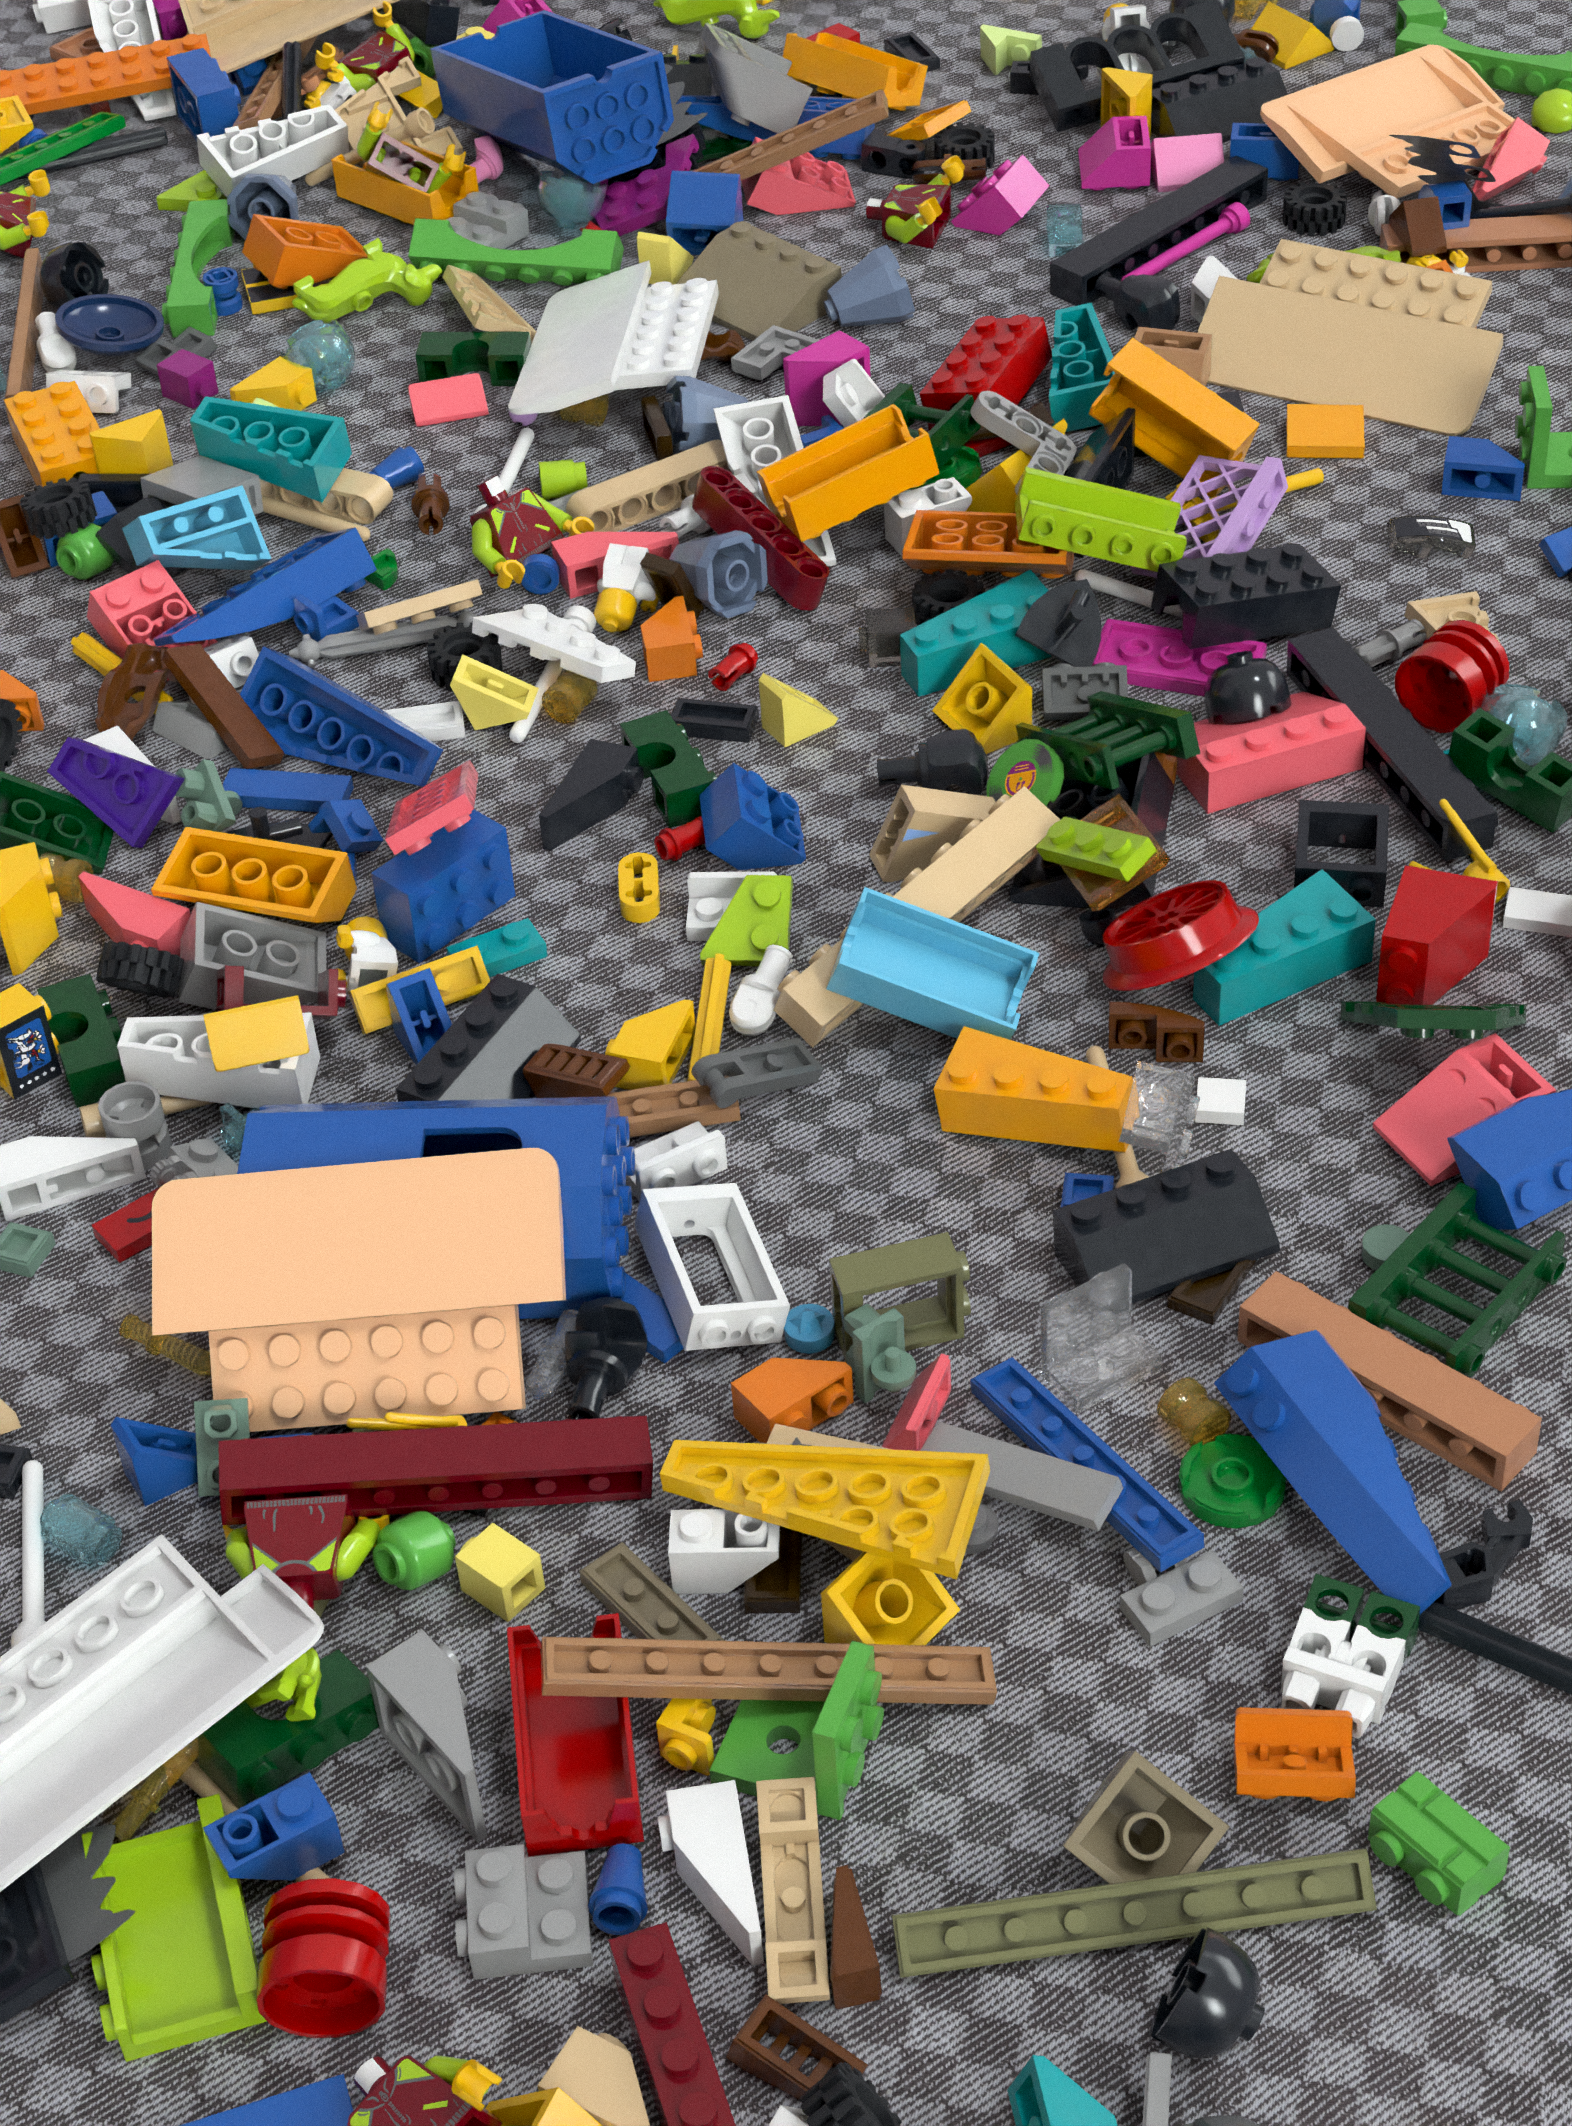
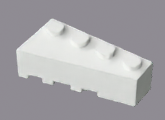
M331 105L288 114V119L282 121H274L270 118L258 121V126L239 130L238 126L225 128V134L210 137L209 133L197 135L199 163L226 197L247 174L282 175L292 181L331 162V159L349 152L348 126Z
M302 1013L310 1048L309 1053L222 1072L215 1071L203 1015L127 1017L117 1045L126 1082L141 1081L149 1083L158 1090L159 1095L260 1109L259 1107L263 1105L308 1104L320 1060L312 1013Z

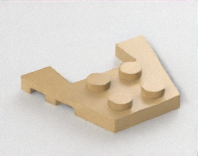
M409 56L401 59L398 62L399 66L392 72L388 73L385 71L377 77L378 82L367 91L361 89L335 109L336 113L348 126L350 151L357 148L358 141L368 123L367 117L375 102H380L377 109L383 114H388L390 108L393 110L386 128L382 130L383 133H387L404 124V120L407 117L394 96L422 86L421 76ZM450 126L437 130L422 139L408 137L403 140L406 143L445 156L448 145L455 144L454 154H463V147ZM364 160L358 163L360 168L366 163Z

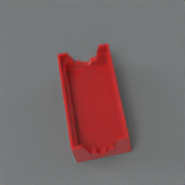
M1020 314L1011 318L983 316L975 320L970 329L919 393L922 406L950 411L966 394L973 395L975 402L982 391L995 392L1018 405L1052 358L1044 318ZM927 423L929 431L936 425Z
M619 1613L596 1616L590 1638H622ZM530 1625L508 1627L507 1638L520 1812L528 1857L608 1847L622 1843L644 1842L629 1697L542 1696L541 1641Z

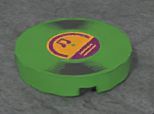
M1025 739L1013 744L1000 755L990 772L987 782V797H993L996 802L1004 794L1012 797L1025 786L1045 806H1047L1049 801L1054 803L1060 794L1064 780V763L1060 755L1055 753L1053 748L1038 739Z

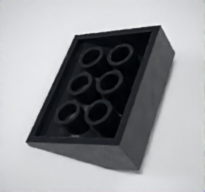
M1154 752L1116 767L1120 787L1113 790L1064 777L1057 799L1054 803L1049 801L1046 806L1060 820L1063 817H1068L1149 837L1157 851L1128 882L1046 861L1039 854L1015 874L1010 892V898L1013 903L1089 909L1110 907L1115 910L1128 905H1137L1153 896L1175 787Z

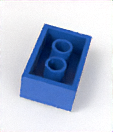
M204 48L167 57L178 118L196 142L197 135L209 133L210 137L225 134L224 129L232 127L239 116L237 104H241V96L237 85L231 84L226 71L220 70L216 58H211Z
M475 809L469 815L471 819L461 827L451 832H447L445 827H442L432 833L433 836L430 837L432 842L426 847L411 855H408L404 850L371 873L379 921L386 929L388 941L395 949L418 963H421L516 896L506 827Z

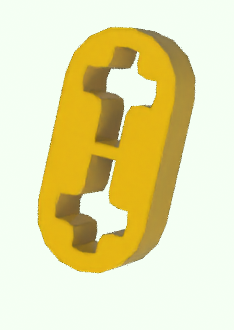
M637 852L623 857L618 865L621 914L623 918L633 923L649 922L656 918L660 912L658 863L656 858L647 853ZM643 873V877L635 878V874ZM644 897L641 902H636V898Z

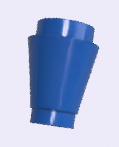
M407 446L404 449L398 447L374 467L369 474L384 478L393 489L417 481L419 475L424 473L425 470L417 452L413 447Z
M622 1843L609 1848L588 1903L594 1924L601 1931L608 1934L625 1935L635 1931L648 1911L641 1862L642 1854L633 1845Z

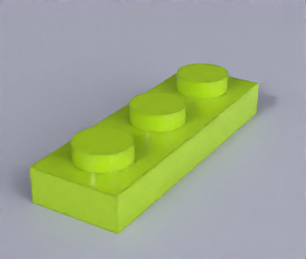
M1063 817L1060 821L1054 823L1049 828L1047 835L1035 847L1043 860L1128 882L1157 851L1149 837L1068 817Z

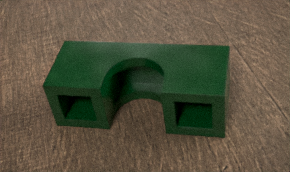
M422 332L415 354L419 383L461 376L472 371H484L490 374L491 386H516L531 348L530 332Z
M1477 709L1453 730L1448 755L1452 758L1454 765L1466 778L1471 779L1474 785L1554 833L1572 816V763L1551 751L1536 766H1529L1519 758L1514 749L1513 737L1515 729L1483 709Z
M667 710L621 723L622 745L638 748L639 766H642L644 770L643 779L651 777L654 806L669 828L677 827L691 822L699 816L702 817L699 795L717 779L714 771L708 772L704 766L700 750L697 747L692 748L689 744L684 726L682 724L677 725Z
M91 974L37 989L38 995L44 999L52 1015V1018L48 1020L50 1031L59 1042L57 1048L76 1108L99 1102L107 1090L117 1084L126 1082L117 1047L121 1031L116 1016L108 1019L106 1017L113 1015L106 990H96Z
M339 1649L320 1659L322 1677L315 1699L316 1715L314 1719L293 1722L288 1719L270 1720L259 1716L244 1702L232 1709L198 1736L199 1767L238 1809L276 1790L279 1785L303 1771L317 1767L327 1757L353 1742L365 1739L373 1730L379 1727L369 1679Z

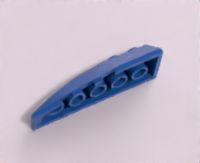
M682 95L676 103L691 102L692 104L686 111L689 112V115L708 113L698 123L737 138L753 142L755 137L765 140L777 134L753 122L746 126L731 118L732 112L727 109L720 96ZM809 96L797 125L857 99ZM875 123L811 150L809 153L814 157H827L829 153H838L844 159H860L862 143L874 130Z
M356 527L319 535L250 575L251 580L233 586L226 591L227 596L210 601L201 607L203 616L200 617L199 613L188 616L153 640L156 646L206 641L257 630L294 617L296 614L295 597L303 595L315 605H319L343 590L345 593H349L364 586L367 583L364 577L375 572L377 569Z
M263 646L239 694L278 743L284 754L423 787L427 784L444 750L350 690L298 660Z
M1572 1089L1523 1098L1447 1138L1465 1185L1477 1190L1475 1211L1478 1214V1219L1498 1230H1517L1572 1200Z
M1313 1330L1251 1346L1214 1382L1215 1386L1289 1483L1384 1595L1420 1606L1421 1614L1452 1585L1428 1526L1423 1524L1414 1504L1417 1501L1410 1483L1404 1479L1396 1460L1399 1456L1392 1439L1386 1436L1379 1419L1382 1415L1376 1401L1319 1331Z

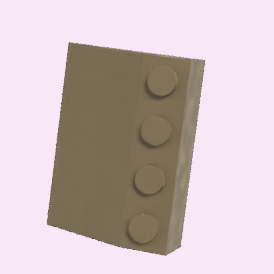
M740 221L718 233L676 284H683L694 278H705L707 281L717 280L719 296L712 321L730 330H735L738 334L753 341L773 325L796 332L826 315L823 301L828 300L827 290L838 282L842 275L841 267L827 261L825 258L814 255L797 245L776 237L774 234L754 227L748 222Z

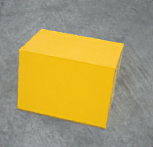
M1270 1L1251 28L1252 30L1270 33L1279 42V52L1272 63L1285 70L1334 50L1332 41L1312 23Z
M1109 67L1102 68L1101 127L1112 117L1147 116L1150 138L1152 74Z
M160 409L89 433L98 474H152L173 466L164 418Z
M980 643L932 711L952 730L968 729L973 732L978 742L982 744L985 753L988 754L1017 742L1019 738L1015 725L1022 722L1032 725V687L986 645Z
M864 1551L821 1593L825 1643L851 1644V1641H856L863 1644L926 1645L960 1611V1608L933 1572Z

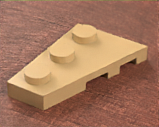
M476 579L370 610L356 617L361 631L373 628L374 635H379L398 629L396 621L411 617L412 624L435 618L434 610L449 607L450 613L473 607L471 599L483 594L479 581Z

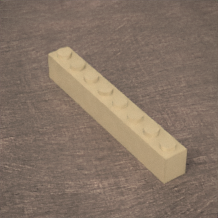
M1025 786L1012 797L1004 794L990 808L988 812L990 815L986 819L980 821L976 818L970 822L960 834V840L952 846L948 842L945 843L931 858V865L923 871L917 867L903 880L900 885L902 888L894 896L889 892L885 895L960 922L1039 855L1035 848L1036 845L1047 835L1049 828L1054 823L1060 821V819ZM847 927L840 934L839 938L841 940L833 947L828 943L823 945L809 960L810 966L802 973L798 970L792 971L777 988L780 996L773 1010L812 1048L864 1004L826 989Z

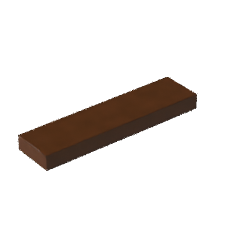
M201 644L165 649L162 661L245 769L281 763L284 751Z

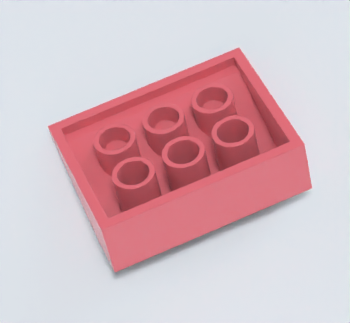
M1304 691L1290 695L1292 705L1288 709L1282 711L1280 703L1271 706V715L1267 717L1223 724L1222 715H1218L1214 723L1209 722L1208 719L1194 722L1200 754L1188 759L1177 757V775L1207 814L1363 769L1366 727L1346 704Z

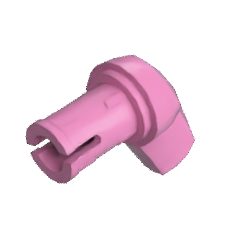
M482 136L474 139L477 157L476 161L469 166L476 168L478 184L486 178L497 179L504 171V162L499 145L491 136Z

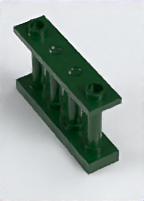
M899 383L864 417L866 418L895 404L901 409L908 428L915 421L936 424L927 433L930 437L938 469L981 428L970 412L974 404L973 395L966 394L950 411L917 405L912 384ZM908 429L913 438L919 436L918 430ZM921 485V486H919V487H915V488H910V489H908V490H914V489H917V488L922 487L923 485Z
M1103 691L1087 696L1090 708L1088 716L1057 729L1049 730L1023 722L1015 725L1019 738L1017 743L1025 739H1038L1053 748L1055 753L1060 755L1064 763L1065 777L1111 790L1120 787L1116 767L1152 752H1159L1182 759H1188L1200 754L1191 712Z
M1459 1182L1349 1299L1348 1309L1353 1314L1380 1329L1388 1327L1445 1357V1365L1465 1376L1472 1377L1479 1370L1485 1353L1548 1283L1554 1285L1562 1276L1567 1263V1259L1562 1256L1566 1234L1556 1230L1538 1250L1478 1220V1214L1475 1213L1477 1190ZM1471 1238L1519 1262L1524 1267L1513 1279H1510L1451 1248L1460 1239L1466 1240ZM1443 1267L1498 1296L1484 1310L1424 1279V1277L1433 1268L1438 1270ZM1416 1297L1470 1325V1327L1458 1340H1455L1396 1308L1405 1298L1412 1299Z

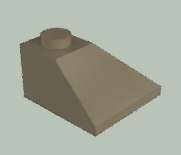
M1126 1751L1092 1795L1062 1846L1108 1884L1196 1872L1230 1826L1137 1751Z

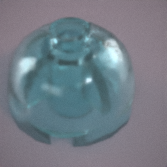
M554 171L540 172L537 190L539 205L545 214L556 219V226L575 229L576 223H588L602 209L607 190L606 184L600 185V182L591 184L568 173H564V176L562 175L558 179L553 177Z
M322 319L314 320L300 327L286 341L290 346L286 354L283 351L280 354L283 359L296 367L312 368L316 392H324L340 387L354 368V345L343 326L335 320H332L333 324H324Z
M1520 684L1499 685L1494 688L1492 695L1488 696V693L1486 694L1480 708L1515 729L1513 746L1517 755L1528 765L1537 764L1551 751L1554 752L1559 745L1567 727V713L1556 699H1553L1552 705L1541 699L1542 691L1534 687Z

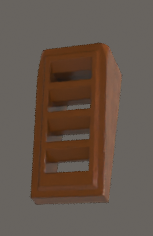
M544 1044L524 1066L523 1074L537 1098L607 1097L631 1066L627 1059L559 1044Z
M848 1865L836 1867L833 1891L830 1978L832 1997L837 2009L880 2000V1995H882L879 1962L852 1868L849 1869Z
M765 1994L733 2039L726 2056L728 2060L744 2071L799 2100L806 2091L826 2075L831 2066L835 2068L839 2063L843 2064L845 2062L852 2069L856 2068L862 2075L868 2067V2064L767 1994ZM766 2032L777 2037L769 2049L759 2043ZM787 2044L798 2048L789 2063L779 2057ZM809 2055L820 2061L810 2076L807 2077L799 2070Z

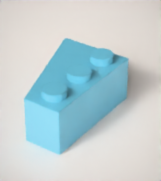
M243 485L139 516L122 528L137 566H146L159 560L163 567L255 570L271 560Z

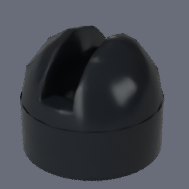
M1097 907L1083 912L1079 920L1084 937L1092 944H1104L1103 934L1107 927L1116 919L1115 910L1110 907Z

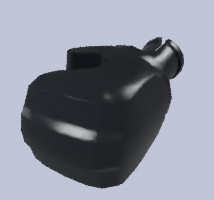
M1103 274L1096 281V294L1113 301L1115 312L1129 331L1137 327L1173 330L1179 321V293L1177 287L1170 280L1142 274L1138 276L1131 275L1121 281L1109 274Z
M968 729L946 731L926 738L927 742L918 743L919 751L915 752V756L877 759L879 787L918 782V786L923 788L951 791V784H957L968 794L981 796L982 790L988 781L986 753L974 733Z
M600 1297L596 1300L584 1302L579 1308L575 1331H566L565 1335L567 1376L571 1383L576 1386L571 1404L566 1412L568 1419L600 1418L605 1397L620 1393L638 1373L647 1352L648 1337L643 1320L634 1305L624 1302L620 1298Z

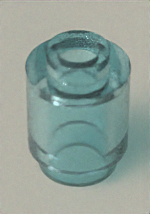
M70 1493L50 1501L40 1517L42 1539L83 1564L94 1563L96 1565H103L107 1563L118 1550L122 1540V1530L116 1526L113 1517Z

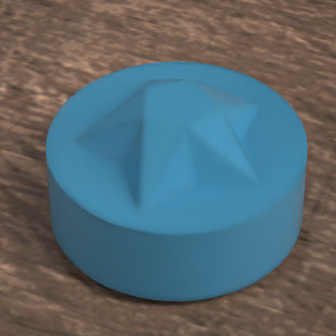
M803 1304L794 1307L789 1311L784 1327L786 1343L790 1348L800 1353H817L826 1349L835 1338V1325L832 1313L825 1307L817 1304Z

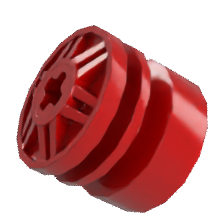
M1467 620L1448 621L1433 632L1432 636L1427 638L1422 646L1414 650L1400 664L1395 674V691L1399 702L1404 708L1410 710L1417 723L1424 728L1439 733H1450L1477 709H1482L1504 688L1509 679V661L1504 647L1491 632L1481 625Z
M336 1878L308 1879L289 1884L274 1893L264 1908L263 1922L265 1930L261 1941L264 1957L259 1964L256 1997L259 2013L274 2027L289 2034L310 2038H339L362 2032L377 2023L386 2009L388 1974L385 1958L389 1953L388 1934L390 1933L391 1924L389 1904L378 1892L360 1883Z

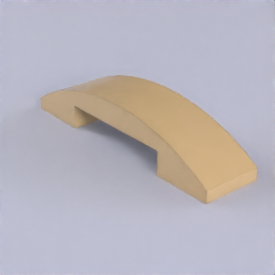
M815 1777L756 1781L768 1996L780 2004L830 2000Z

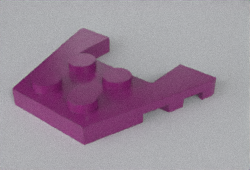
M694 134L666 144V165L656 170H645L638 177L626 182L618 181L608 187V179L594 184L578 179L575 180V185L600 228L607 231H617L618 235L622 236L666 219L671 173L673 170H690L692 163L689 158L691 153H697L699 143Z

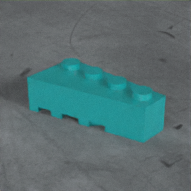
M1092 302L1055 311L1054 348H1052L1053 365L1050 375L1049 403L1051 417L1055 421L1052 426L1064 418L1068 424L1065 432L1104 425L1089 415V411L1094 401L1107 387L1110 379L1115 374L1112 371L1108 376L1104 375L1107 364L1114 357Z
M205 396L190 419L199 455L259 475L261 480L321 503L352 455L343 417Z
M1030 569L900 634L902 677L918 697L947 689L980 643L986 645L1011 669L1052 657L1048 653L1015 636L1022 619L1032 604L1049 590Z
M1321 869L1258 913L1259 923L1256 929L1240 946L1216 962L1194 972L1193 1000L1220 1026L1371 962L1376 919Z

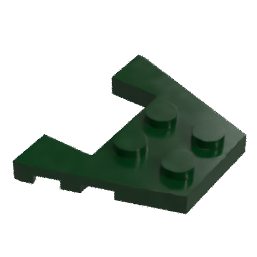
M1341 1001L1340 1020L1401 1028L1400 1034L1410 1038H1434V1029H1449V1035H1454V1038L1483 1039V1030H1499L1525 1024L1527 1004L1483 1003V1006Z

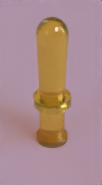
M129 1314L123 1319L119 1328L120 1336L126 1339L131 1338L145 1345L148 1353L152 1355L161 1353L200 1376L211 1375L209 1351L170 1334L152 1335V1326L139 1320V1317L134 1314Z
M198 1737L152 1772L140 1790L135 1787L129 1794L133 1796V1799L112 1824L116 1825L115 1836L122 1842L130 1840L151 1812L157 1815L161 1810V1807L157 1804L199 1757Z

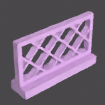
M1199 455L1170 500L1181 505L1176 526L1184 523L1187 529L1177 534L1184 535L1187 542L1193 540L1196 546L1184 551L1182 558L1197 559L1211 557L1217 553L1232 554L1246 552L1251 549L1288 489L1282 460L1267 456L1262 465ZM1205 470L1220 472L1221 474L1202 483L1199 480ZM1245 477L1253 478L1251 483L1237 489L1233 482ZM1225 485L1230 490V492L1209 499L1207 495L1208 492ZM1198 496L1202 497L1203 503L1183 510L1182 506L1186 501ZM1234 502L1237 503L1233 511L1218 516L1216 509ZM1210 512L1212 520L1192 527L1190 520ZM1219 529L1220 533L1216 539L1201 544L1199 537ZM1130 566L1133 574L1157 578L1158 572Z

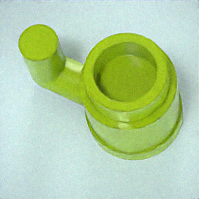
M569 459L538 462L541 493L544 500L560 498L588 487L585 461L573 462V460Z

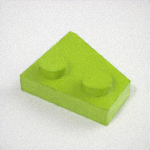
M203 170L161 193L156 199L159 210L187 212L189 201L227 199V197L207 172Z
M746 875L700 953L701 964L704 965L707 958H715V954L720 953L724 955L725 960L731 962L732 966H759L765 954V949L769 945H779L789 950L793 890L792 876Z

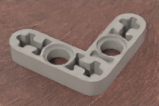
M982 391L971 407V415L977 423L1032 456L1027 467L1064 475L1076 453L1075 444L1066 435L992 391ZM1022 476L1020 477L1018 483L1015 486L1016 495L1019 490Z

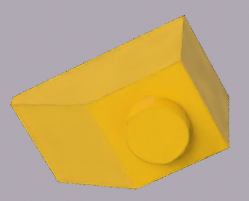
M281 356L229 389L231 400L253 403L256 398H261L280 408L302 411L317 401L312 368Z
M684 999L624 1022L616 1039H610L605 1051V1055L627 1059L631 1066L615 1087L634 1090L672 1084L693 1043L695 1031L693 1001Z

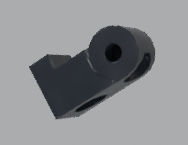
M874 128L862 143V171L905 179H912L914 175L925 173V171L912 170L915 162L925 160V144L921 141L902 140L901 138L887 136L886 130Z

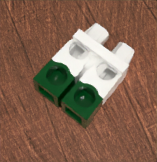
M1315 1574L1290 1646H1288L1283 1658L1281 1709L1314 1710L1315 1705L1319 1704L1334 1710L1350 1711L1353 1719L1352 1737L1358 1739L1363 1735L1371 1722L1377 1724L1381 1722L1385 1705L1391 1697L1405 1658L1410 1656L1417 1640L1420 1606L1371 1591L1363 1610L1364 1588ZM1337 1596L1343 1599L1348 1609L1344 1610L1323 1603V1597ZM1390 1613L1395 1615L1402 1622V1628L1376 1620L1377 1614Z

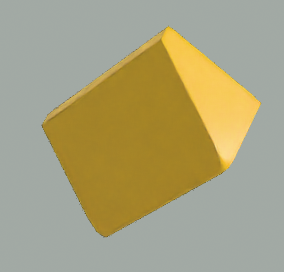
M418 71L421 76L422 86L396 96L416 108H425L433 118L437 119L443 109L438 82Z
M298 995L203 1015L216 1072L299 1056L310 1051Z

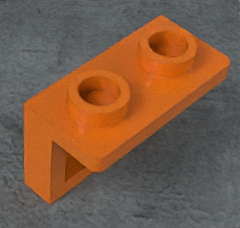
M1237 1708L1235 1711L1234 1731L1236 1794L1251 1795L1265 1800L1274 1799L1278 1796L1310 1797L1317 1801L1355 1798L1356 1774L1352 1753L1353 1719L1351 1712L1345 1710Z

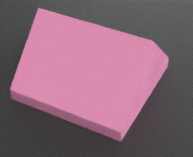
M1221 133L1155 138L1151 144L1150 169L1158 192L1175 191L1224 163Z

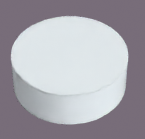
M1344 16L1333 23L1330 29V38L1338 50L1352 51L1362 43L1364 30L1358 19L1352 16Z

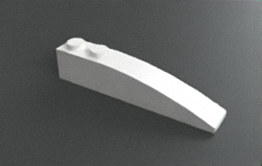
M88 0L95 38L104 53L120 50L125 46L137 47L162 40L153 0ZM172 88L131 96L145 121L177 115Z
M788 395L714 408L715 420L730 471L767 508L768 506L756 471L804 448ZM825 530L817 538L803 541L827 566L837 565L828 530Z

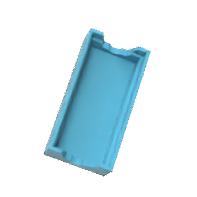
M864 887L851 914L826 989L957 1039L963 1026L1010 1040L1017 1029L1021 1015L1016 1013L1023 991L1035 969L1039 953Z

